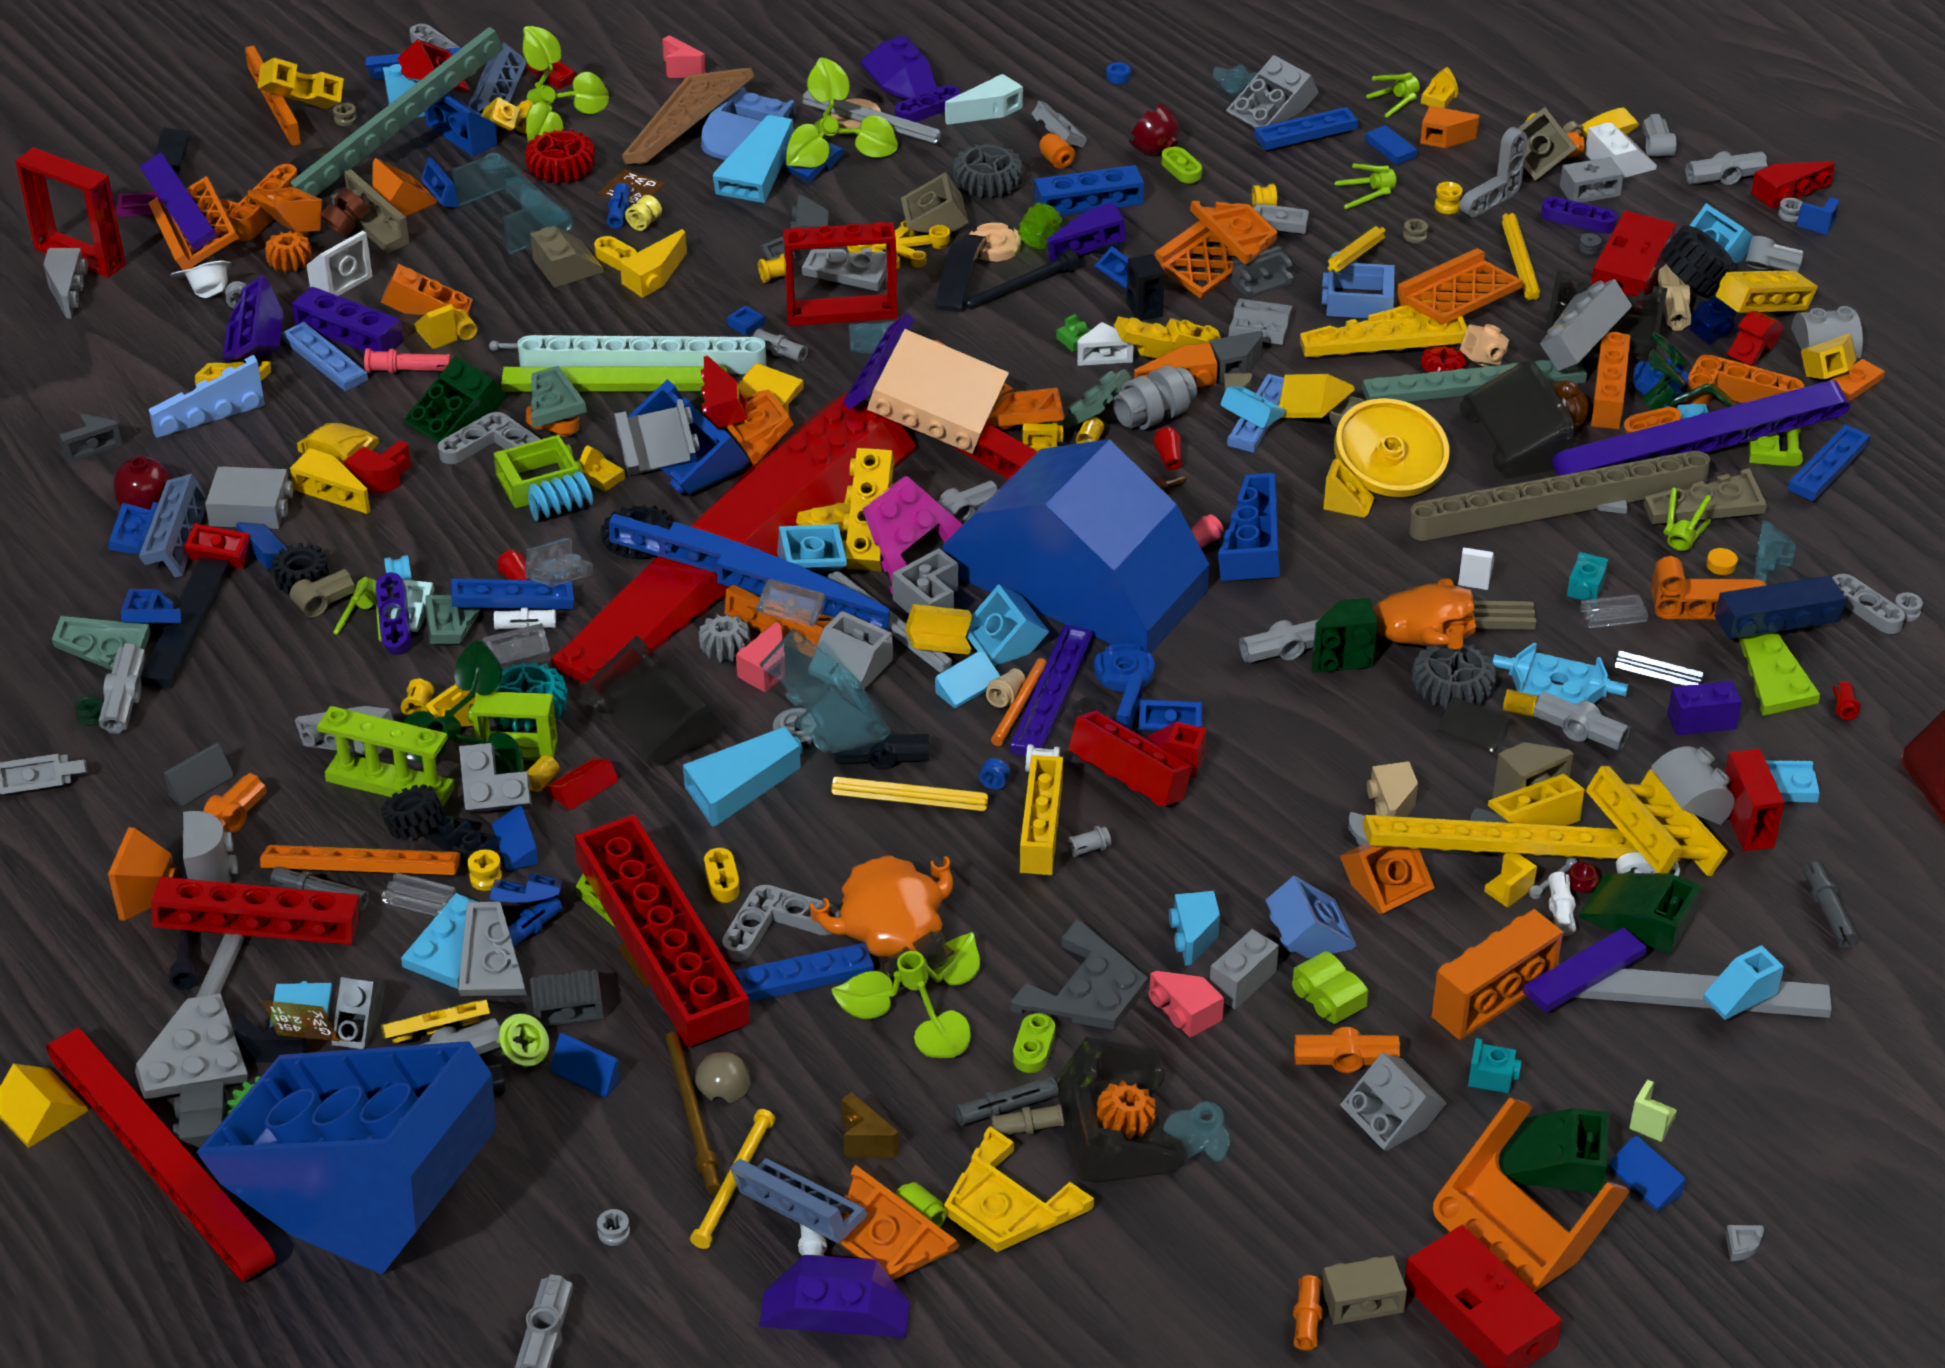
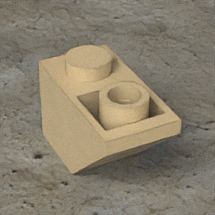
M1409 761L1372 766L1371 780H1367V793L1369 798L1374 799L1376 803L1375 811L1377 816L1407 817L1416 806L1418 781Z

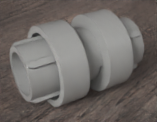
M1165 365L1149 372L1147 377L1139 376L1123 383L1121 391L1113 399L1115 415L1125 427L1133 428L1136 426L1141 430L1161 423L1163 418L1171 419L1185 413L1189 408L1191 400L1197 396L1196 383L1188 370L1182 367L1174 368L1170 365Z

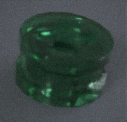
M87 696L75 703L76 717L81 725L94 726L99 724V717L103 707L102 700L95 696Z

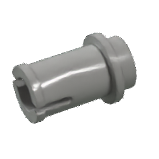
M1095 826L1093 831L1068 837V843H1072L1069 845L1073 857H1078L1081 854L1097 849L1101 851L1106 850L1107 846L1111 845V837L1106 827L1100 828V826Z

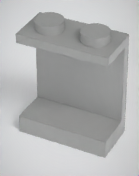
M682 399L677 400V407L627 418L626 411L614 414L628 476L696 461V451L700 450L697 434H691L689 424H693L690 407L684 408Z

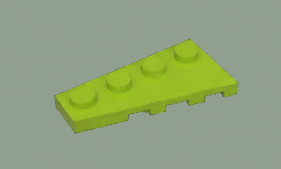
M1777 632L1739 638L1743 655L1748 660L1749 674L1753 677L1755 683L1754 691L1756 697L1760 699L1762 716L1819 704L1820 693Z

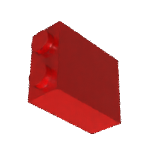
M1760 749L1729 752L1725 773L1731 779L1727 788L1734 796V807L1728 818L1742 850L1752 851L1774 848L1785 802Z

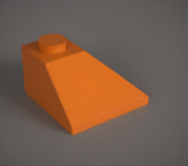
M377 158L374 159L372 188L404 216L437 203L438 200L412 175Z
M295 187L248 190L247 196L281 225L293 230L294 234L301 232L303 236L310 235L311 231H320L322 199Z
M128 827L108 873L118 919L125 921L151 908V900L159 877L179 878V870L174 867L172 854L136 828Z
M1367 842L1340 855L1352 887L1379 914H1383L1435 889L1419 848L1378 847L1369 845Z

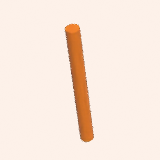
M1039 658L1036 660L1014 701L991 738V742L995 746L1003 744L1036 687L1047 664L1045 659Z

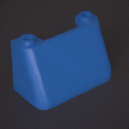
M668 379L627 417L630 418L677 407L678 399L683 400L684 408L690 407L693 424H689L691 434H697L700 450L696 451V461L661 469L672 479L669 484L680 495L684 492L691 495L743 471L751 463L735 440L724 429H717L697 411L687 398L685 399L681 396L676 386Z

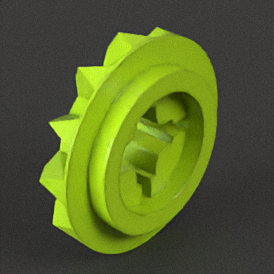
M515 1014L508 1017L498 1028L499 1037L496 1043H499L502 1048L501 1055L507 1056L511 1060V1065L519 1064L523 1068L537 1065L546 1057L549 1050V1037L544 1026L536 1018L527 1014ZM520 1034L523 1040H528V1042H532L525 1046L524 1049H522V1045L520 1043H516V1041H513L517 1037H519Z

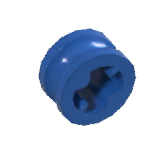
M989 758L984 762L979 772V780L985 787L999 790L1006 784V780L1010 775V769L1002 760Z

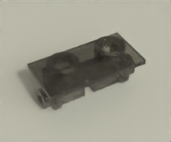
M940 930L935 933L930 931L912 943L915 950L923 955L927 965L932 970L943 966L948 961L947 958L955 954L954 950L944 944L946 939ZM907 947L887 958V963L882 965L892 984L895 980L894 972L899 971L897 960L901 954L910 951ZM902 981L900 982L899 988L905 987L902 984Z

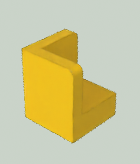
M1519 853L1505 854L1503 856L1501 874L1487 883L1484 891L1508 908L1529 893L1530 887L1535 883L1537 866Z

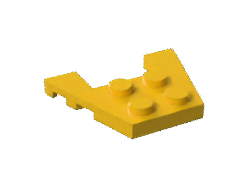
M990 1126L984 1133V1139L980 1147H976L972 1154L965 1173L962 1172L944 1204L948 1218L991 1249L999 1252L1094 1208V1198L1071 1182L1044 1203L997 1170L995 1167L1014 1152V1142Z

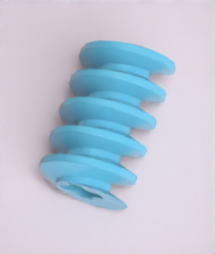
M579 471L573 474V478L566 474L562 477V481L555 477L551 480V484L544 480L540 483V487L535 483L529 486V507L535 521H539L540 511L543 512L546 518H550L551 508L554 509L557 515H561L562 505L565 506L568 512H571L573 502L576 503L579 509H582L583 499H586L590 506L593 505L590 485L585 476Z

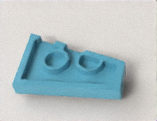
M455 893L401 957L402 967L458 989L467 902L478 901Z

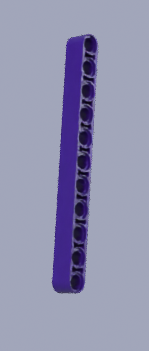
M1826 381L1563 450L1552 458L1551 464L1557 476L1689 451L1706 453L1755 440L1762 436H1770L1840 417L1849 410L1850 403L1837 381Z

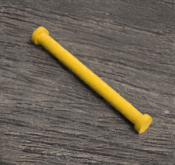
M765 1109L757 1110L753 1118L755 1123L734 1163L739 1159L748 1163L751 1161L766 1130L771 1128L776 1120L770 1111ZM731 1169L699 1229H695L690 1236V1241L698 1248L707 1249L710 1247L713 1241L711 1235L737 1187Z

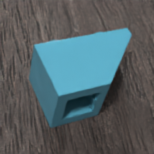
M1214 891L1175 894L1174 908L1169 909L1170 927L1177 930V933H1175L1177 953L1182 952L1185 965H1192L1219 936L1220 913Z
M1761 945L1736 957L1704 993L1703 999L1726 1020L1777 995L1784 966Z

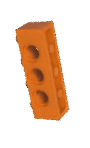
M1607 332L1601 338L1591 426L1618 430L1620 428L1630 335Z

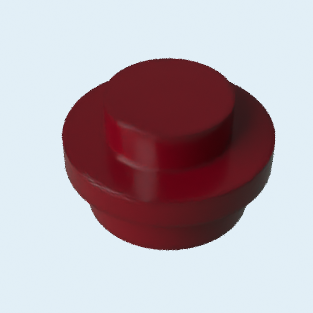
M1575 863L1566 873L1570 877V888L1574 891L1590 892L1598 885L1599 877L1596 869L1588 863Z

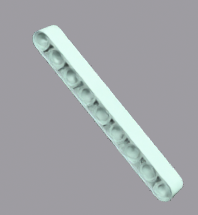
M529 335L522 337L517 343L520 367L704 366V356L707 355L719 366H727L728 374H746L755 363L766 366L765 342L757 337Z

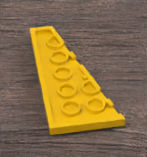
M1404 305L1368 315V320L1357 323L1356 319L1346 321V326L1340 328L1329 325L1300 333V345L1304 357L1313 358L1333 354L1349 355L1350 353L1357 352L1375 353L1380 350L1401 351L1405 348L1415 347L1431 348L1435 345L1457 346L1462 344L1467 326L1463 316L1442 325L1414 308ZM1438 310V311H1440V312L1443 313V314L1446 313V312H1448V311Z

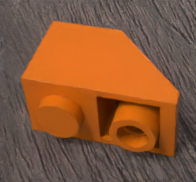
M1429 105L1422 121L1420 144L1447 148L1475 140L1478 134L1480 115Z

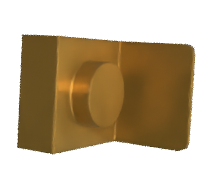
M852 1092L841 1099V1121L847 1130L843 1136L844 1155L846 1157L895 1158L899 1155V1135L896 1129Z

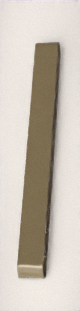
M1689 451L1417 502L1412 505L1410 510L1409 535L1416 540L1427 541L1597 509L1598 505L1623 500L1626 503L1645 500V496L1671 490L1673 487L1682 490L1690 489L1693 483L1703 481L1705 484L1707 483L1710 458L1701 451Z

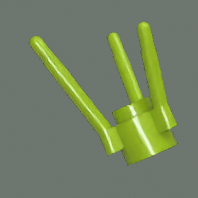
M1410 72L1400 75L1372 76L1373 81H1397L1393 84V87L1367 94L1366 98L1371 99L1392 92L1397 97L1404 98L1385 113V117L1388 118L1408 102L1417 99L1415 94L1420 90L1419 81Z
M1354 163L1352 168L1374 171V173H1371L1368 178L1341 180L1334 183L1335 186L1370 183L1371 188L1377 190L1345 204L1344 209L1347 210L1379 196L1391 194V190L1396 186V175L1393 169H1389L1388 165L1374 166Z
M1673 487L1669 500L1667 525L1663 533L1668 535L1667 542L1672 548L1679 551L1690 550L1694 541L1711 523L1710 519H1706L1695 530V526L1710 502L1711 496L1707 495L1691 521L1680 520L1674 524L1677 489Z
M363 577L358 581L354 595L351 597L349 605L333 631L335 635L340 633L355 606L369 609L375 605L378 639L382 642L376 594L377 581L367 577Z

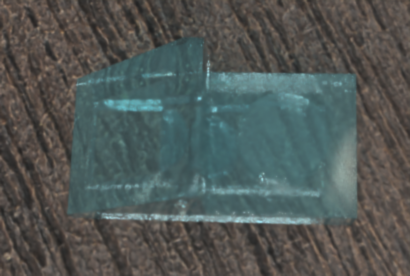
M1762 520L1754 573V579L1766 582L1768 570L1774 571L1775 564L1792 565L1796 544L1793 540L1769 521Z

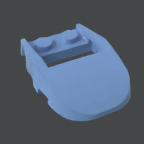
M744 87L739 88L715 107L707 118L702 129V150L712 157L726 160L767 115L789 118V115L795 116L794 100L786 103L778 99L759 96L755 93H747Z

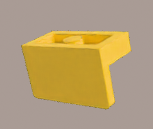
M912 604L905 632L915 649L969 655L971 647L966 639V634L972 615L969 610Z

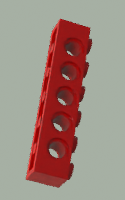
M159 877L151 900L152 927L352 945L359 922V894Z

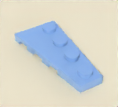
M252 355L246 358V363L235 369L231 366L221 371L223 375L210 382L204 380L196 384L197 387L187 394L181 392L148 409L153 433L156 438L265 406L258 362L255 356Z

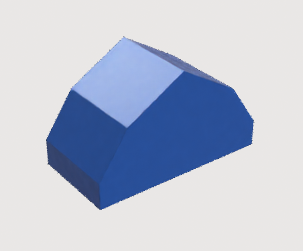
M1110 439L1040 449L942 545L943 552L958 563L959 579L989 592H992L1000 584L1022 595L1033 611L1069 626L1092 630L1094 637L1110 644H1136L1146 653L1147 651L1152 653L1208 592L1209 563L1178 505Z
M470 1041L279 1055L196 1153L222 1186L289 1235L379 1274H383L495 1132L496 1120L492 1073Z

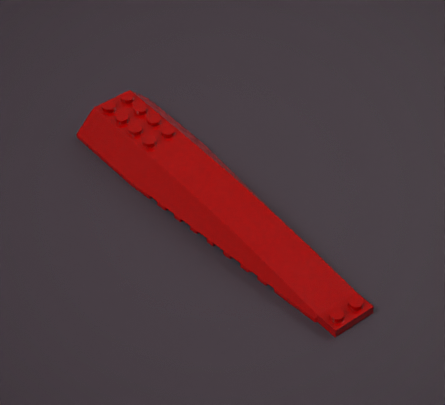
M846 392L826 403L768 451L757 464L752 465L720 496L691 527L722 536L777 557L779 526H800L796 523L798 512L830 506L836 503H844L848 485L853 486L854 476H850L851 458H856L857 448L892 450L895 469L916 451V444L900 423L867 410L869 401L862 400L849 410L843 403L848 393ZM658 556L572 641L551 657L552 667L600 691L618 674H623L670 639V634L675 630L680 632L689 626L690 619L695 616L704 615L710 610V605L716 600L720 599L723 601L726 597V589L729 586L717 583V573Z

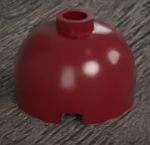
M1163 103L1155 105L1158 109L1154 112L1148 110L1132 130L1131 134L1135 138L1134 140L1129 139V143L1145 155H1161L1164 149L1176 147L1178 144L1179 122L1174 113Z
M135 457L126 461L118 468L114 476V493L117 503L122 506V503L150 510L153 502L159 503L166 481L172 479L168 469L160 461L150 457Z

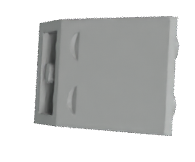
M1273 55L1227 108L1226 112L1253 128L1287 121L1301 113L1319 92L1310 74Z

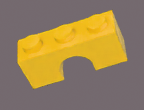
M272 58L260 65L259 90L324 109H329L341 103L344 78L324 72L316 74L297 72L298 64L278 58Z

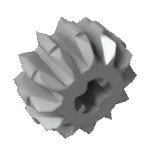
M729 613L722 617L716 614L715 619L706 618L705 624L700 626L699 643L702 653L707 654L709 660L718 658L720 663L724 659H729L733 662L739 650L750 643V631L747 623L743 622L740 616L732 618Z

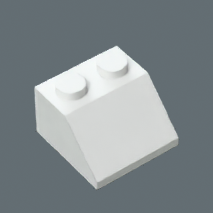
M1602 123L1588 128L1585 155L1590 160L1611 157L1624 174L1623 178L1656 170L1657 165L1631 138L1613 123Z
M361 231L321 253L308 263L307 272L310 287L313 286L339 296L373 277L366 232Z

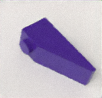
M1111 202L1088 209L1047 238L1049 261H1055L1060 252L1069 248L1073 249L1077 255L1094 251L1099 246L1114 245L1117 242L1127 241L1124 218L1115 204Z

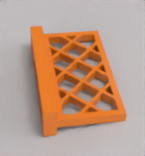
M205 176L186 189L195 203H198L197 206L216 234L219 236L221 232L229 233L221 238L217 236L195 254V250L165 205L157 197L148 202L172 255L182 270L194 268L196 264L239 238L208 176ZM205 189L202 196H196L198 192ZM207 203H212L209 210H203ZM214 217H220L216 224H211Z
M1201 221L1192 225L1154 253L1166 275L1201 299L1232 277L1233 261H1227V256L1235 255L1228 248H1225V245ZM1219 242L1220 247H1207L1206 243ZM1203 254V259H1190V255ZM1208 255H1222V260H1209ZM1186 266L1187 271H1177L1173 267ZM1191 267H1205V272H1192ZM1210 268H1223L1224 272L1210 273ZM1193 280H1206L1207 284L1200 287Z
M1476 248L1399 283L1397 307L1408 305L1443 325L1521 289L1523 280L1485 261V252ZM1475 282H1488V283H1492V284H1483V283H1475ZM1456 291L1472 292V293H1458V292H1456ZM1436 300H1437V301H1452V302H1436ZM1455 301H1469V302H1467V303H1462V302H1455ZM1438 310L1448 311V312H1446V313L1443 314V313H1441V312L1438 311Z
M734 584L726 589L725 615L729 613L732 618L740 616L741 620L746 622L749 627L760 632L766 631L777 622L781 625L783 643L810 657L813 656L824 627L834 619V617L807 609H791V607L795 606L763 596L761 598ZM815 618H830L831 621H815Z

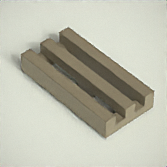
M1474 601L1475 610L1473 613L1476 629L1535 630L1534 602Z

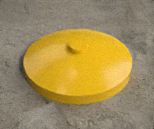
M1379 398L1355 405L1340 420L1334 437L1336 458L1350 470L1367 490L1383 496L1409 497L1429 490L1441 479L1449 460V443L1439 423L1426 411L1401 400Z

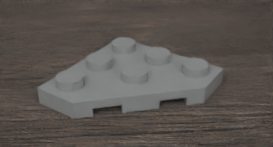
M221 993L188 998L136 1063L135 1074L143 1099L179 1094L182 1086L223 1081L226 1086L243 1083L247 1080L248 1073Z

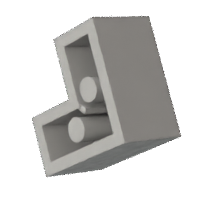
M938 548L893 572V601L909 614L912 604L954 609V592L958 591V563Z
M492 743L459 746L464 803L467 813L514 809L520 805L523 808L532 807L530 781L527 771L496 774L494 746Z

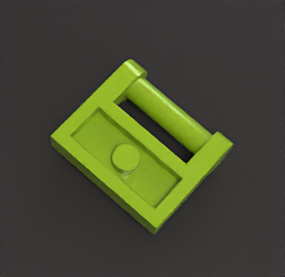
M1801 427L1748 441L1749 463L1792 467L1800 465L1803 461L1802 451L1799 449ZM1779 435L1787 436V451H1780Z

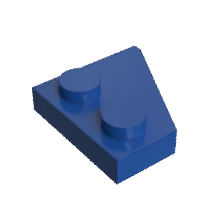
M128 589L121 608V622L140 624L181 623V610L179 608L173 609L172 601L164 597V593L159 589Z

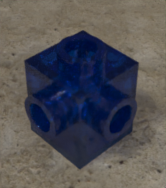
M1715 295L1710 300H1704L1697 306L1693 312L1689 329L1707 344L1711 345L1722 335L1725 337L1733 330L1736 311Z

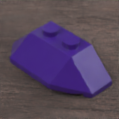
M897 36L882 42L861 60V66L882 90L900 98L909 99L937 89L928 60L907 36Z
M264 275L243 287L240 292L241 299L235 305L226 327L222 357L226 362L245 360L252 355L259 359L267 353L275 352L280 346L283 310L268 279Z
M803 1255L764 1291L759 1324L760 1327L906 1338L910 1302L877 1260Z

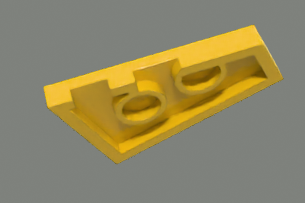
M478 1000L382 1024L381 1029L384 1038L392 1037L393 1043L413 1039L412 1032L425 1029L426 1034L429 1035L446 1027L448 1023L459 1021L460 1026L480 1022L479 1016L489 1014L490 1012L487 1000Z

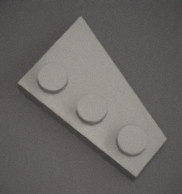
M862 248L861 252L847 253L844 249H811L802 266V275L879 291L886 277V252H872V248Z
M500 901L467 902L458 986L460 996L527 995Z

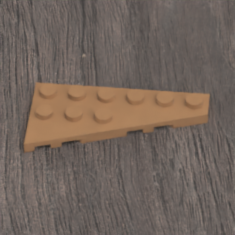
M752 68L688 75L622 154L625 164L636 163L637 165H642L650 161L652 157L754 77Z

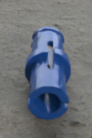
M618 183L614 186L613 196L608 202L609 214L606 222L609 227L614 229L622 227L625 212L629 208L628 196L630 187L625 183Z
M556 896L542 900L530 910L525 909L520 913V918L508 927L513 947H516L518 943L530 934L540 932L543 924L563 910L562 904ZM538 914L541 915L528 926H526L524 929L522 928V926L527 924L535 916H537Z

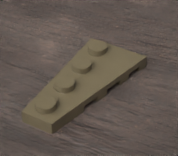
M1750 468L1740 470V475L1730 477L1729 474L1718 476L1717 481L1705 484L1703 481L1693 483L1690 489L1682 490L1676 488L1677 498L1674 522H1679L1680 520L1691 521L1707 495L1711 496V500L1699 520L1765 514L1767 503ZM1671 490L1645 496L1644 507L1652 524L1667 523Z

